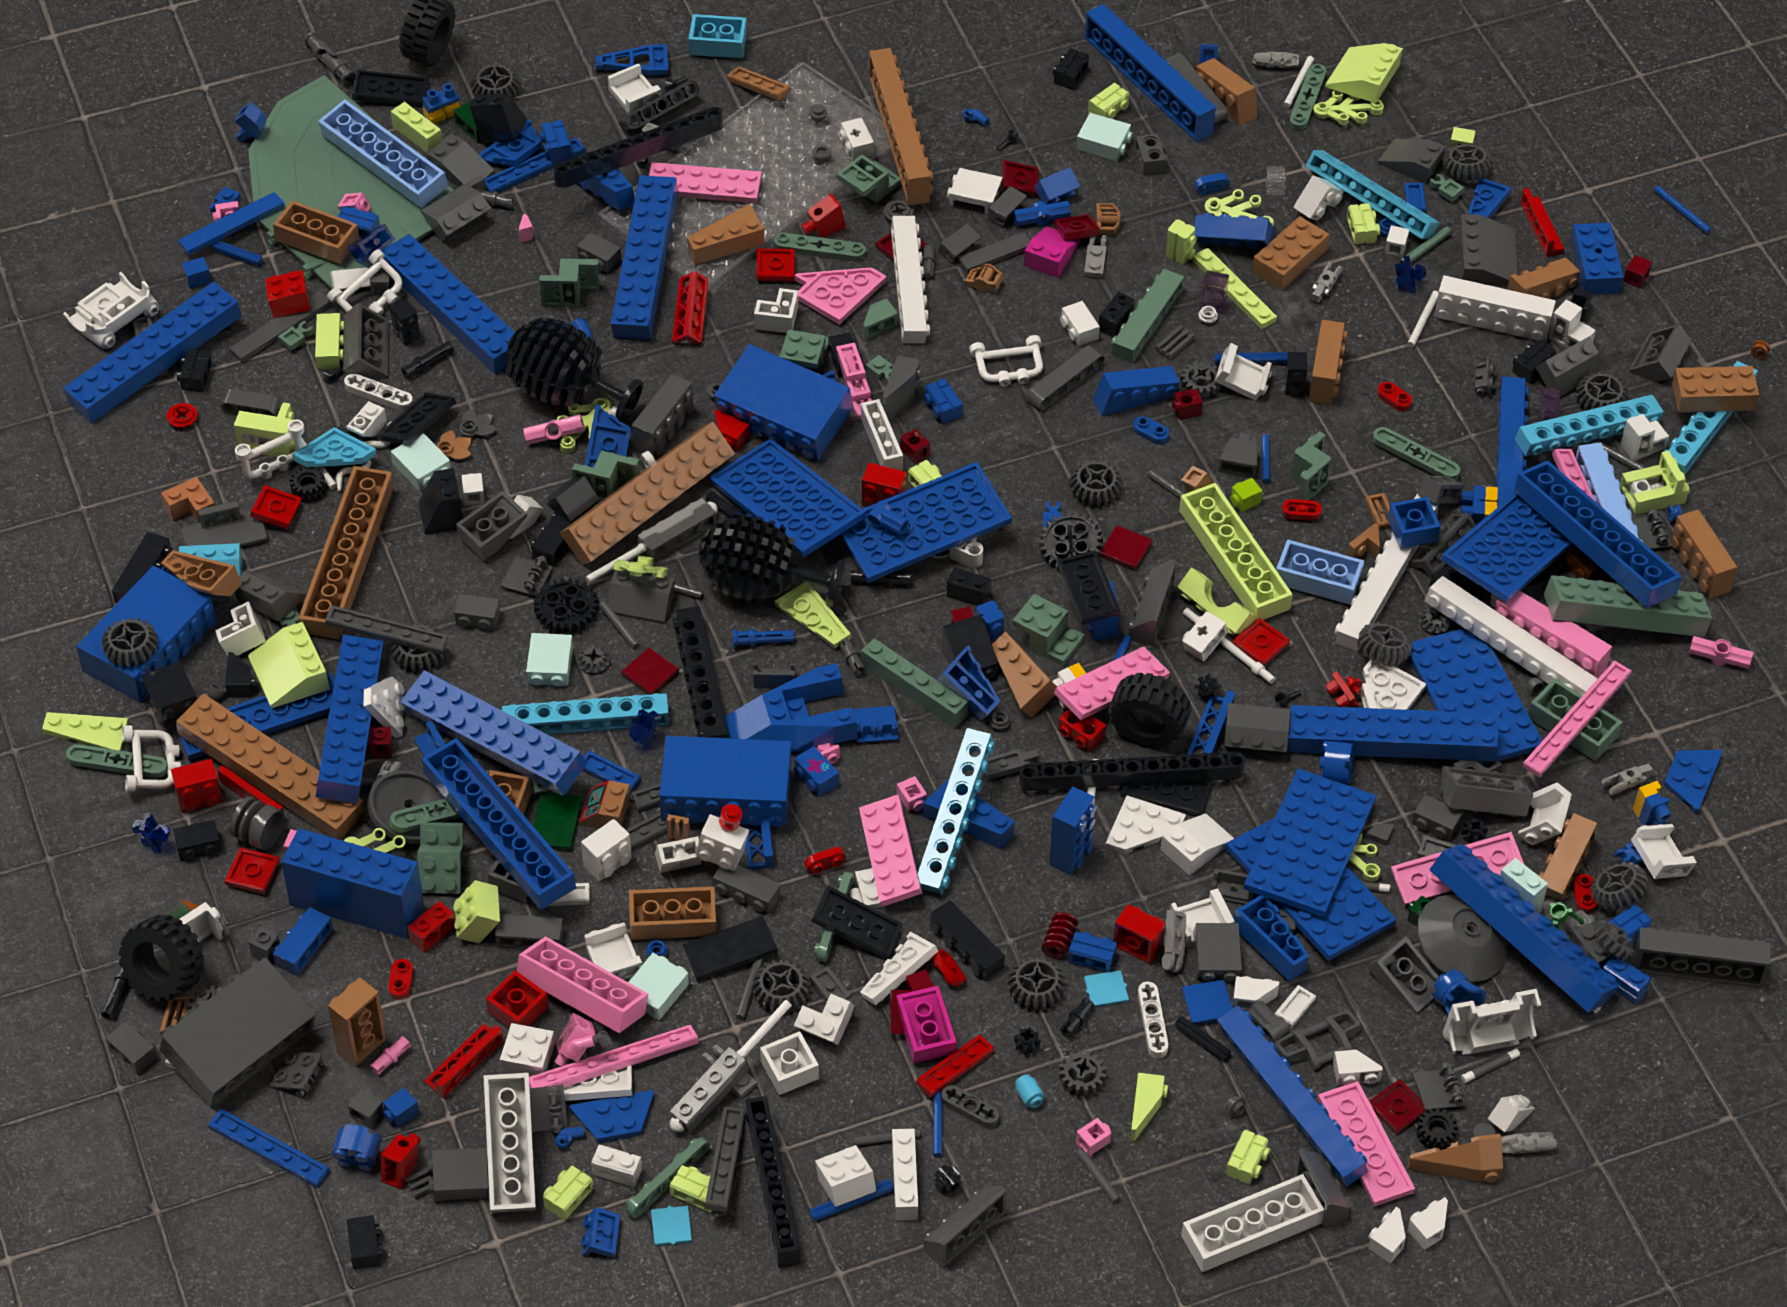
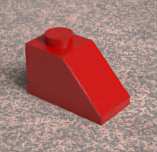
M716 409L714 411L715 425L732 450L737 452L750 437L749 424Z

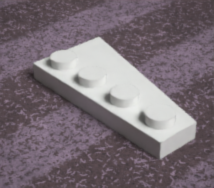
M910 932L906 936L908 940L905 944H900L895 949V956L891 960L887 959L883 964L884 969L881 973H876L861 990L862 997L877 1005L890 993V990L899 987L906 980L907 975L914 974L918 968L929 961L938 952L936 946Z
M632 1065L564 1087L565 1101L632 1096Z

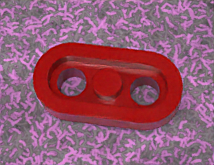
M1382 382L1378 386V397L1398 411H1407L1411 408L1412 397L1392 382Z
M1288 499L1282 505V514L1288 519L1314 521L1320 518L1322 506L1312 500Z
M833 847L809 856L804 861V866L808 873L819 874L823 870L842 865L846 855L841 847Z
M1580 874L1575 877L1573 883L1575 907L1581 913L1590 914L1595 911L1597 906L1590 888L1594 879L1590 875Z
M939 949L933 956L934 965L941 970L945 976V981L950 986L955 985L959 987L966 980L964 973L949 953Z
M398 959L391 966L388 990L390 996L397 1000L406 998L411 990L413 965L407 959Z

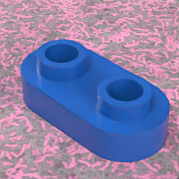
M1144 416L1134 420L1133 431L1135 434L1155 444H1164L1168 441L1169 430L1164 425Z

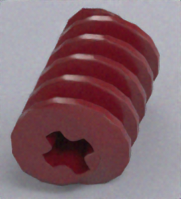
M1064 912L1054 914L1044 938V943L1041 946V950L1046 956L1060 959L1062 955L1068 953V947L1071 946V940L1074 938L1076 927L1079 924L1078 919Z

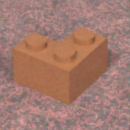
M197 477L161 492L164 508L172 520L191 513L197 523H200L198 510L215 506L214 501Z

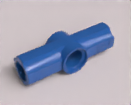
M1038 201L1030 208L1013 211L1015 226L1031 223L1045 226L1054 219L1071 217L1068 201L1052 204Z

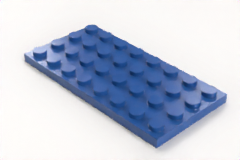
M772 439L767 440L709 477V481L713 486L747 513L752 514L753 518L757 519L760 516L766 522H769V520L776 521L775 526L778 529L783 524L786 527L785 534L788 538L792 537L795 539L794 546L797 553L799 552L802 557L812 553L866 518V512Z
M975 462L883 500L892 508V511L909 519V525L903 535H898L883 526L880 528L875 527L867 520V515L876 505L873 504L863 509L866 512L865 519L841 533L840 536L869 583L1012 523V517L978 462Z
M1514 493L1442 554L1441 560L1507 603L1569 549L1573 543L1518 494Z
M1465 628L1412 642L1411 654L1408 658L1419 679L1426 683L1425 691L1436 711L1499 713L1498 761L1531 753L1543 741L1492 647ZM1481 761V764H1489V761Z
M1298 768L1248 874L1243 889L1324 917L1377 795Z
M1274 818L1234 838L1225 845V849L1248 874ZM1347 866L1324 917L1273 900L1328 961L1396 925L1397 921Z

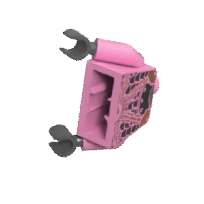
M572 1013L556 1043L559 1054L555 1063L562 1067L568 1065L571 1059L578 1062L588 1047L595 1046L594 1043L599 1042L601 1047L610 1045L611 1038L606 1031H601L606 1025L594 1019L588 1021Z

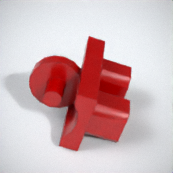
M1337 671L1332 674L1334 679L1325 685L1331 696H1334L1342 691L1343 694L1335 699L1339 707L1352 706L1353 708H1358L1359 705L1353 692L1356 695L1361 693L1359 689L1362 686L1361 680L1359 678L1352 679L1351 676H1348L1346 684Z

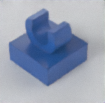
M1200 44L1199 63L1206 62L1212 58L1218 59V45Z

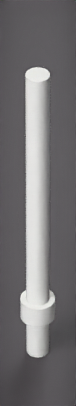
M1189 608L1183 611V615L1193 623L1199 617ZM1225 637L1221 640L1220 644L1250 667L1251 672L1256 676H1261L1270 684L1275 681L1276 678L1265 670V666L1260 662H1255Z

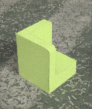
M1454 127L1450 147L1462 143L1464 145L1469 143L1473 145L1476 131Z

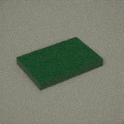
M541 792L533 827L552 849L571 852L582 805V796L566 794L562 796L558 793Z

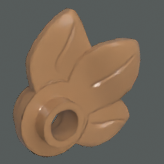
M452 430L441 436L437 447L447 458L463 460L471 456V452L468 450L471 445V438H456Z

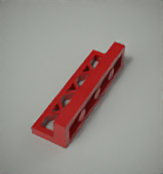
M1529 188L1523 189L1520 205L1545 257L1563 254L1564 247L1539 196L1533 197Z
M697 271L679 278L672 342L674 344L688 340L692 344L698 345L702 341L709 279Z
M483 1024L424 1080V1084L444 1099L503 1042L502 1029L497 1025L491 1029ZM485 1032L486 1034L478 1041V1038ZM466 1049H470V1050L463 1056V1052H464ZM452 1063H455V1064L448 1070V1067H449ZM436 1078H440L438 1081L435 1082L436 1084L433 1083V1081Z

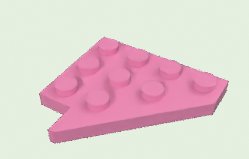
M872 267L795 274V281L803 285L798 290V301L840 325L887 281V276Z

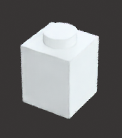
M1391 225L1386 241L1385 254L1403 258L1408 242L1409 229Z
M482 474L462 475L465 506L484 504Z

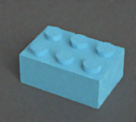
M693 14L689 33V55L743 59L747 36L746 18Z

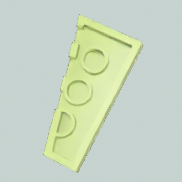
M804 582L774 601L776 607L833 648L839 647L840 641L844 643L843 639L852 638L850 632L833 611L826 606L824 600L809 582Z
M47 712L42 730L44 734L67 741L69 739L75 740L81 745L88 744L95 747L122 751L124 745L122 741L123 725H129L128 718Z

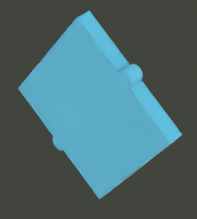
M1121 970L1084 976L1087 988L1086 995H1089V999L1094 1003V1008L1129 1002L1126 991L1127 984L1124 983Z
M668 1206L667 1208L651 1210L655 1246H675L680 1243L692 1242L688 1206Z

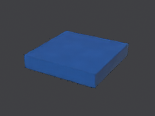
M1224 980L1182 986V994L1190 1021L1196 1026L1216 1023L1217 1019L1233 1009Z

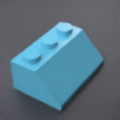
M240 543L179 546V552L235 565L238 575L242 574Z

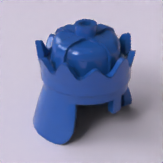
M1453 968L1452 971L1441 974L1434 983L1436 992L1432 993V998L1445 1006L1448 1015L1452 1004L1474 1001L1475 1006H1480L1486 1000V992L1471 984L1462 970L1458 972Z

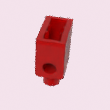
M829 194L808 209L809 221L801 225L806 235L814 231L821 238L846 227L841 205L832 194Z
M411 1133L406 1137L399 1134L382 1152L381 1182L400 1190L405 1184V1178L410 1176L418 1163V1145L421 1142L418 1135Z

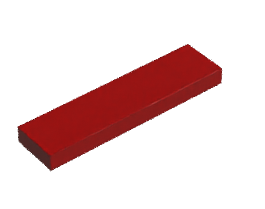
M221 765L217 769L219 782L243 799L251 796L256 800L262 801L265 805H271L280 809L284 813L283 806L225 766Z
M979 1034L917 1078L915 1084L931 1098L994 1053L995 1048Z

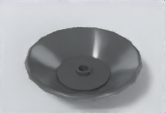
M1458 895L1438 896L1424 906L1418 918V938L1425 955L1437 969L1445 974L1448 971H1452L1453 968L1458 972L1462 970L1470 983L1488 980L1501 970L1507 958V939Z

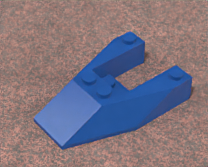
M837 663L817 667L726 715L724 719L729 738L791 741V751L795 752L807 750L813 746L818 747L821 744H834L857 739V724L852 707L809 716L805 702L843 694L842 677Z

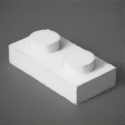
M873 869L855 871V878L863 903L874 909L882 907L878 897Z

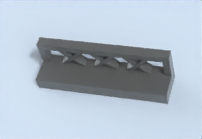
M1452 514L1440 527L1438 542L1425 544L1408 562L1410 566H1422L1428 577L1441 570L1446 565L1441 560L1442 554L1476 526L1470 514Z

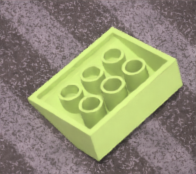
M1387 43L1349 47L1328 79L1325 87L1376 103L1400 65L1403 48Z
M303 622L282 628L248 655V659L271 708L330 690L326 670Z

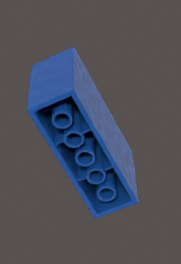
M751 344L747 346L714 395L716 409L749 424V431L754 435L772 439L777 444L785 446L788 450L796 451L803 454L804 457L819 461L853 410L850 387Z
M152 566L76 646L82 671L132 699L141 702L146 697L141 675L178 662L189 653L190 648L196 642L201 640L203 634L214 626L216 618L211 596L195 590L184 581ZM130 616L133 620H136L139 617L141 621L146 620L148 624H152L157 633L158 647H156V653L152 654V659H146L145 664L142 662L138 663V667L134 664L129 668L126 664L122 667L118 663L113 665L111 660L106 658L102 650L101 640L104 631H108V625L114 626V621L121 622L122 618L129 620Z
M666 736L659 795L661 821H667L668 814L689 818V823H706L710 814L720 818L722 808L725 805L734 804L742 810L740 824L758 826L761 825V819H769V826H787L792 767L791 741Z
M298 828L281 861L289 904L291 906L305 910L311 907L329 917L406 939L409 938L408 926L419 917L424 907L418 862Z

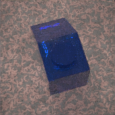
M383 224L362 236L348 248L357 262L360 263L369 260L370 255L377 249L382 250L394 241L395 238L387 226Z

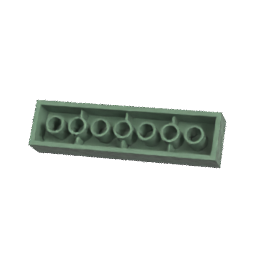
M1552 575L1544 592V597L1553 620L1705 637L1712 621V616L1704 596L1698 592L1678 590L1677 595L1647 608L1619 583Z

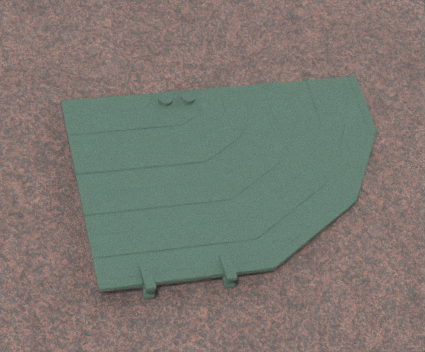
M323 75L276 103L267 118L260 137L253 141L248 151L253 202L275 192L285 204L284 208L258 220L268 230L267 236L270 238L268 243L272 247L279 243V241L275 240L273 224L292 200L338 217L340 210L337 206L345 194L363 193L371 205L368 212L379 215L380 229L373 241L359 238L357 244L341 264L282 243L304 264L302 268L306 272L303 274L307 280L316 275L332 290L331 271L367 267L369 269L373 265L369 261V257L377 249L382 250L408 234L418 241L433 232V229L420 212L422 209L322 135L318 121L344 99L373 119ZM448 186L425 207L429 206L430 204L434 203L435 201L439 200L440 198L444 197L445 195L449 194L454 190Z

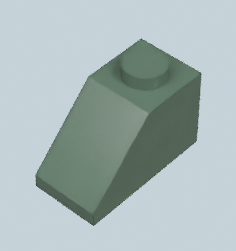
M887 298L870 305L863 324V338L865 340L898 326V312Z

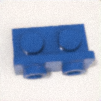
M595 1207L590 1214L585 1216L583 1222L585 1234L582 1236L580 1243L581 1247H583V1256H587L590 1252L610 1258L615 1255L620 1214Z

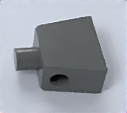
M1242 433L1239 435V438H1229L1220 457L1218 472L1255 479L1257 443L1250 441L1251 437L1249 434Z

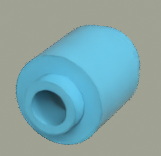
M1026 1074L1016 1080V1091L1026 1107L1036 1108L1043 1103L1045 1095L1035 1078Z

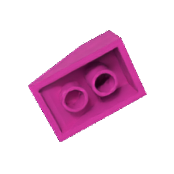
M1046 227L1034 236L1026 247L1024 266L1058 278L1079 245L1081 238L1064 241L1056 229Z
M939 986L896 996L913 1064L949 1056L956 1051L957 1041Z

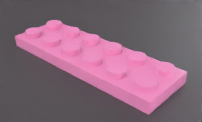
M652 162L649 176L676 177L679 190L678 197L757 203L762 172Z
M1141 647L1057 687L1054 694L1082 720L1109 707L1117 685L1127 676L1135 675L1136 673H1153L1154 676L1160 675L1164 679H1168L1170 672L1145 647Z
M899 795L859 807L881 906L883 907L922 894Z
M1512 832L1465 845L1472 850V854L1478 859L1485 861L1491 871L1499 875L1501 870L1515 858L1524 864ZM1442 852L1391 866V872L1404 907L1409 906L1413 900L1417 901L1421 895L1431 900L1438 896L1454 893L1429 870Z
M1356 1081L1318 1094L1317 1099L1328 1110V1117L1331 1120L1335 1119L1342 1129L1341 1133L1344 1136L1348 1135L1355 1145L1353 1148L1357 1152L1361 1151L1368 1161L1366 1163L1368 1172L1361 1176L1359 1180L1373 1206L1375 1207L1413 1194L1415 1187L1359 1082Z

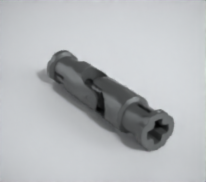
M310 32L304 37L305 45L312 48V52L336 77L341 79L344 85H350L355 81L356 75L354 71L348 69L347 64L336 55L325 41L319 39L316 32Z

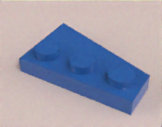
M1481 178L1478 180L1477 188H1475L1474 198L1468 214L1482 215L1490 219L1510 196L1511 187Z

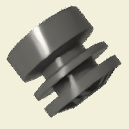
M251 796L246 797L237 806L232 816L229 829L230 835L243 842L249 841V844L263 851L268 850L281 833L284 824V813L280 809L271 805H265L262 801L256 800Z

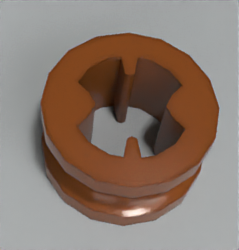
M1757 340L1753 343L1751 354L1757 359H1764L1768 355L1770 346L1765 341Z

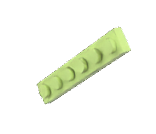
M1209 248L1193 255L1192 261L1261 329L1277 321V316Z

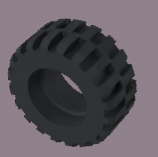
M416 0L412 3L404 19L399 38V48L403 57L425 66L434 65L439 61L449 44L455 25L456 10L450 1Z
M1136 673L1135 675L1127 676L1119 682L1111 700L1108 713L1115 729L1121 731V735L1125 738L1128 737L1132 742H1139L1143 746L1150 745L1154 748L1159 746L1167 747L1182 737L1191 715V703L1187 694L1183 693V689L1180 686L1174 685V682L1170 679L1166 680L1160 675L1154 676L1153 673Z
M155 915L130 928L122 938L120 943L122 947L119 948V956H121L119 964L123 968L122 974L124 978L128 979L129 986L137 990L136 993L139 995H145L146 999L157 1002L172 1000L193 988L200 980V975L204 969V966H202L204 963V955L201 953L203 950L202 944L198 943V936L196 933L191 932V927L188 924H182V920L176 917L173 918L170 915ZM153 944H156L165 952L170 964V973L165 971L156 961Z

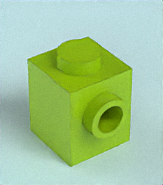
M1250 478L1232 486L1230 500L1234 506H1237L1243 512L1261 503L1263 490L1253 478Z

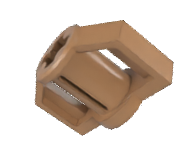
M1113 203L1096 204V224L1100 228V234H1114L1120 227V211ZM1101 225H1115L1114 227H1101Z
M984 264L982 267L971 269L965 283L967 287H974L982 292H986L988 289L997 290L1003 280V275L991 264Z

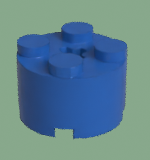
M1324 741L1323 753L1325 755L1320 758V769H1324L1321 770V776L1343 784H1350L1353 774L1354 744Z
M346 1124L344 1129L340 1126L333 1146L332 1156L338 1160L337 1164L341 1167L349 1168L350 1165L359 1166V1169L363 1171H371L375 1165L382 1141L380 1134L375 1132L372 1135L368 1133L369 1128L360 1125Z

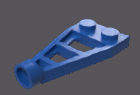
M667 44L646 45L595 56L596 71L605 69L622 71L636 65L634 63L635 57L647 55L649 56L650 63L646 66L640 65L642 74L669 75ZM626 57L630 59L629 64L616 63L615 61Z

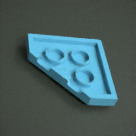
M334 427L292 455L294 461L305 467L364 464L376 456L377 453L376 448Z

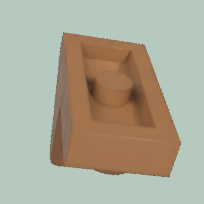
M1373 524L1348 544L1347 556L1357 558L1367 551L1377 558L1380 549L1378 524Z

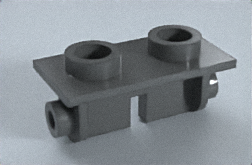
M1487 357V363L1480 362L1476 366L1477 380H1475V392L1478 396L1488 393L1490 398H1492L1493 390H1495L1494 376L1496 375L1495 364L1491 363L1489 357Z

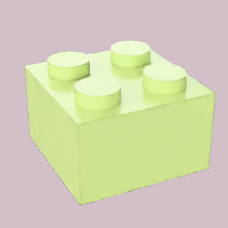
M475 880L456 899L454 903L456 914L454 926L457 938L480 944L500 922L498 886Z

